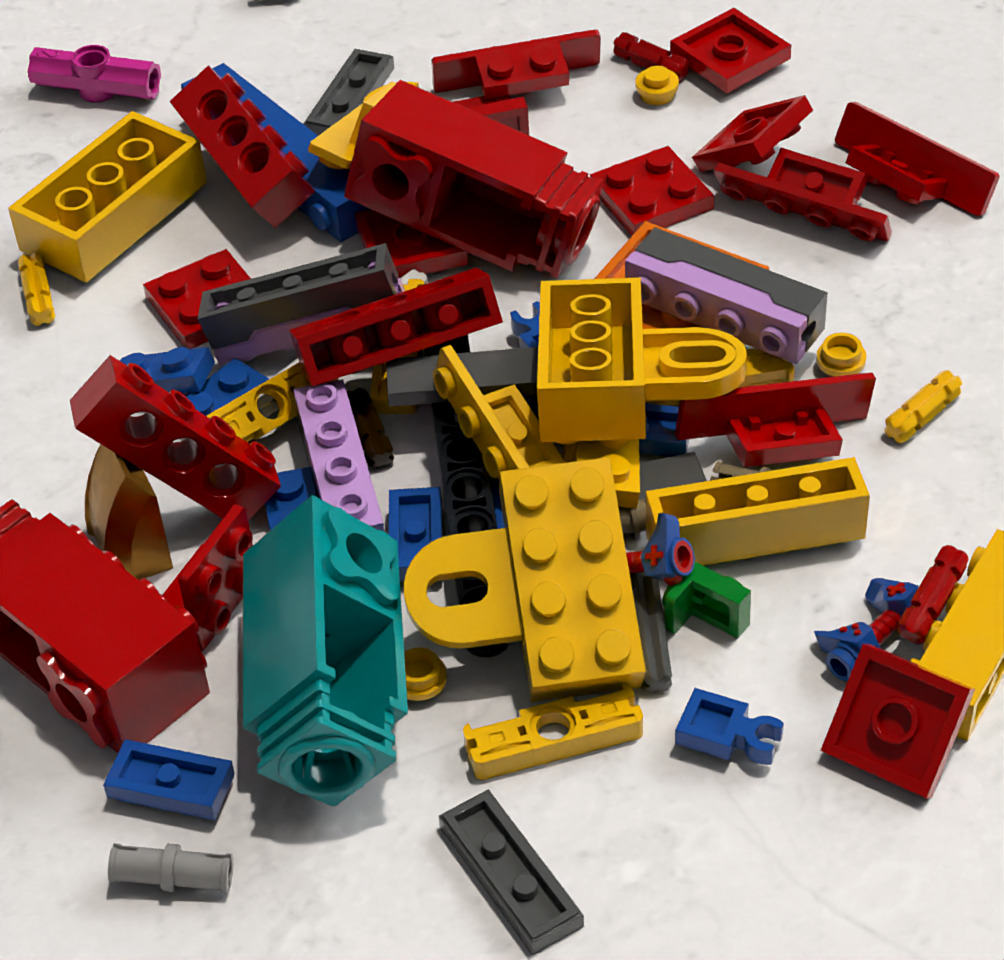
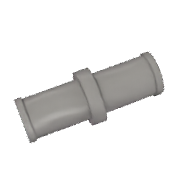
M114 843L110 850L108 861V880L115 883L121 881L160 885L161 891L175 892L177 887L221 890V892L228 893L233 876V854L182 851L181 845L167 843L165 849L123 846Z

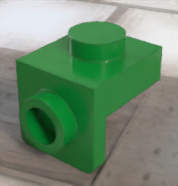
M695 562L694 568L689 575L683 576L678 585H668L664 592L662 605L665 607V629L676 634L693 615L739 639L750 625L751 590L744 587L736 579L722 576Z

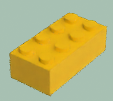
M131 111L8 207L19 251L28 255L37 252L42 255L44 263L87 283L207 183L200 141Z

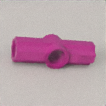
M101 45L83 46L75 52L35 47L29 55V67L27 70L30 83L40 86L79 90L81 98L89 102L105 101L113 95L154 100L159 93L161 79L159 64H155L153 61L112 57L109 50Z

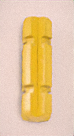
M33 252L31 255L23 254L18 259V266L30 322L36 326H40L43 322L50 324L55 318V312L43 257L37 252Z
M949 370L941 371L930 380L931 383H927L902 404V408H898L886 418V427L884 429L886 435L893 437L898 443L906 442L917 432L916 430L921 429L946 407L945 404L951 403L961 394L960 386L963 383L961 378L954 376Z

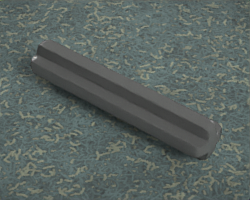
M645 572L630 574L646 669L642 687L650 693L657 690L665 692L672 686V671L658 579L646 576Z

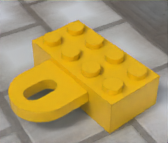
M641 277L541 281L537 372L540 442L573 444L578 441L609 440L615 443H622L632 439H646L645 401L714 398L733 391L742 384L746 377V348L739 339L729 333L701 327L643 329Z
M610 457L500 471L499 495L504 528L438 538L423 547L411 561L404 580V599L407 613L418 631L434 643L459 649L522 641L531 702L621 690V683L629 684L632 689L642 686L646 669ZM464 577L479 578L486 584L488 589L485 597L476 603L447 607L433 604L427 596L430 586L435 582Z

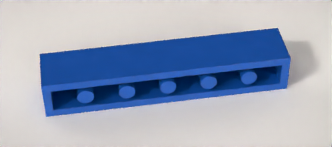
M225 63L212 68L221 78L229 73L246 92L241 97V100L244 102L249 98L266 116L267 119L261 123L262 126L265 128L270 124L287 142L288 145L282 149L283 152L287 154L289 151H292L309 169L304 178L315 192L297 209L312 219L319 230L327 231L340 243L356 235L358 230L355 213L370 210V208L344 197L350 169H333L322 164L319 161V156L308 152L309 144L318 136ZM194 78L182 83L181 89H183Z

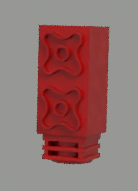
M399 80L361 120L344 197L509 271H512L518 262L526 266L532 264L536 266L535 270L540 272L545 270L551 273V277L558 279L565 267L573 264L591 233L600 206L599 193L603 180L598 177L594 180L588 177L589 173L584 171L580 173L574 171V167L565 163L568 152Z
M13 499L0 507V656L48 695L52 706L61 716L76 722L100 748L105 749L109 746L118 753L125 739L142 743L150 742L210 694L205 672L207 661L200 651L197 638L199 626L188 610L182 606H175L169 603L147 579L141 578L138 580L127 572L121 561L112 552L102 551L97 548L78 526L74 524L67 526L52 513L47 514L40 520L36 517L33 518L28 510L25 508L21 509L19 503Z

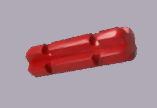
M622 32L619 37L614 39L613 53L624 60L629 61L631 58L633 64L644 69L652 66H663L673 71L678 76L679 82L688 75L689 61L680 55L673 53L670 56V51L643 39H640L638 42V37L627 32Z
M952 545L941 547L934 560L933 567L929 568L911 599L910 607L906 608L899 620L897 633L902 638L908 639L914 644L925 642L926 635L934 620L938 619L955 589L956 582L960 580L967 568L969 557L964 551L958 550Z

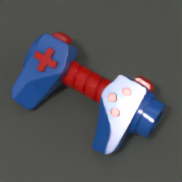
M666 513L658 514L655 531L643 551L626 553L630 574L645 572L646 576L664 581L669 586L678 585L682 580V576L689 575L692 572L695 563L692 545L687 539L680 538L677 517Z
M874 578L870 581L865 597L867 603L882 614L871 624L867 625L864 622H857L832 631H814L821 651L829 653L826 656V664L834 676L842 681H848L862 644H871L880 648L879 645L897 630L899 620L906 608L910 607L911 599L916 593L918 585L910 582Z

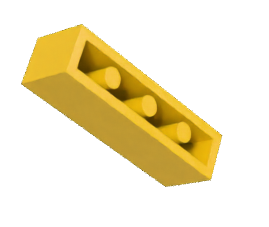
M855 457L646 491V537L649 541L655 531L659 513L674 515L679 521L680 538H685L690 542L694 550L695 562L703 566L866 538L870 494Z
M996 529L986 548L978 546L975 549L967 569V576L969 577L965 584L959 582L955 584V589L946 604L945 612L947 615L943 622L934 620L923 645L925 653L921 660L915 658L910 660L915 664L975 689L956 736L966 741L972 735L1004 676V531Z

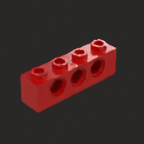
M208 65L169 102L248 204L269 224L276 228L315 192L304 178L309 169L292 151H289L287 154L283 152L282 149L288 145L287 142L270 124L265 128L262 126L261 123L267 119L266 116L249 98L244 102L241 100V97L246 92L229 73L221 78Z
M476 267L290 329L289 332L303 375L313 387L503 323L489 274Z
M109 355L69 400L76 430L221 518H224L232 506L236 504L246 508L249 521L281 487L274 466L276 460L265 446L256 441L249 444L236 435L232 427L220 417L212 416L209 418L196 410L193 403L177 390L168 392L161 388L137 364L129 363L125 365ZM137 412H147L141 416H131L132 414ZM180 438H187L181 442H173ZM227 463V464H225V465H223V466H221V467H215V466H217V465H219V464Z

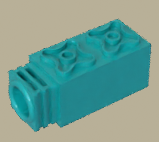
M311 495L243 554V729L256 734L257 740L261 741V744L257 747V756L261 758V761L257 764L258 774L285 785L297 793L307 795L334 807L396 762V752L392 750V746L395 745V735L391 733V730L396 722L408 714L397 540L390 537L384 531L377 530L349 515L343 509L334 507Z

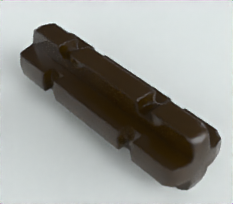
M358 387L354 391L347 390L346 392L368 465L374 469H378L382 465L389 466L394 460L392 454L393 447L389 438L384 435L386 431L375 407L370 404L372 400L368 391L362 387Z

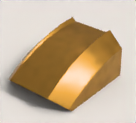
M100 444L88 475L85 491V521L88 535L95 537L102 551L112 552L121 561L125 570L138 580L172 569L173 564L157 496L144 470Z

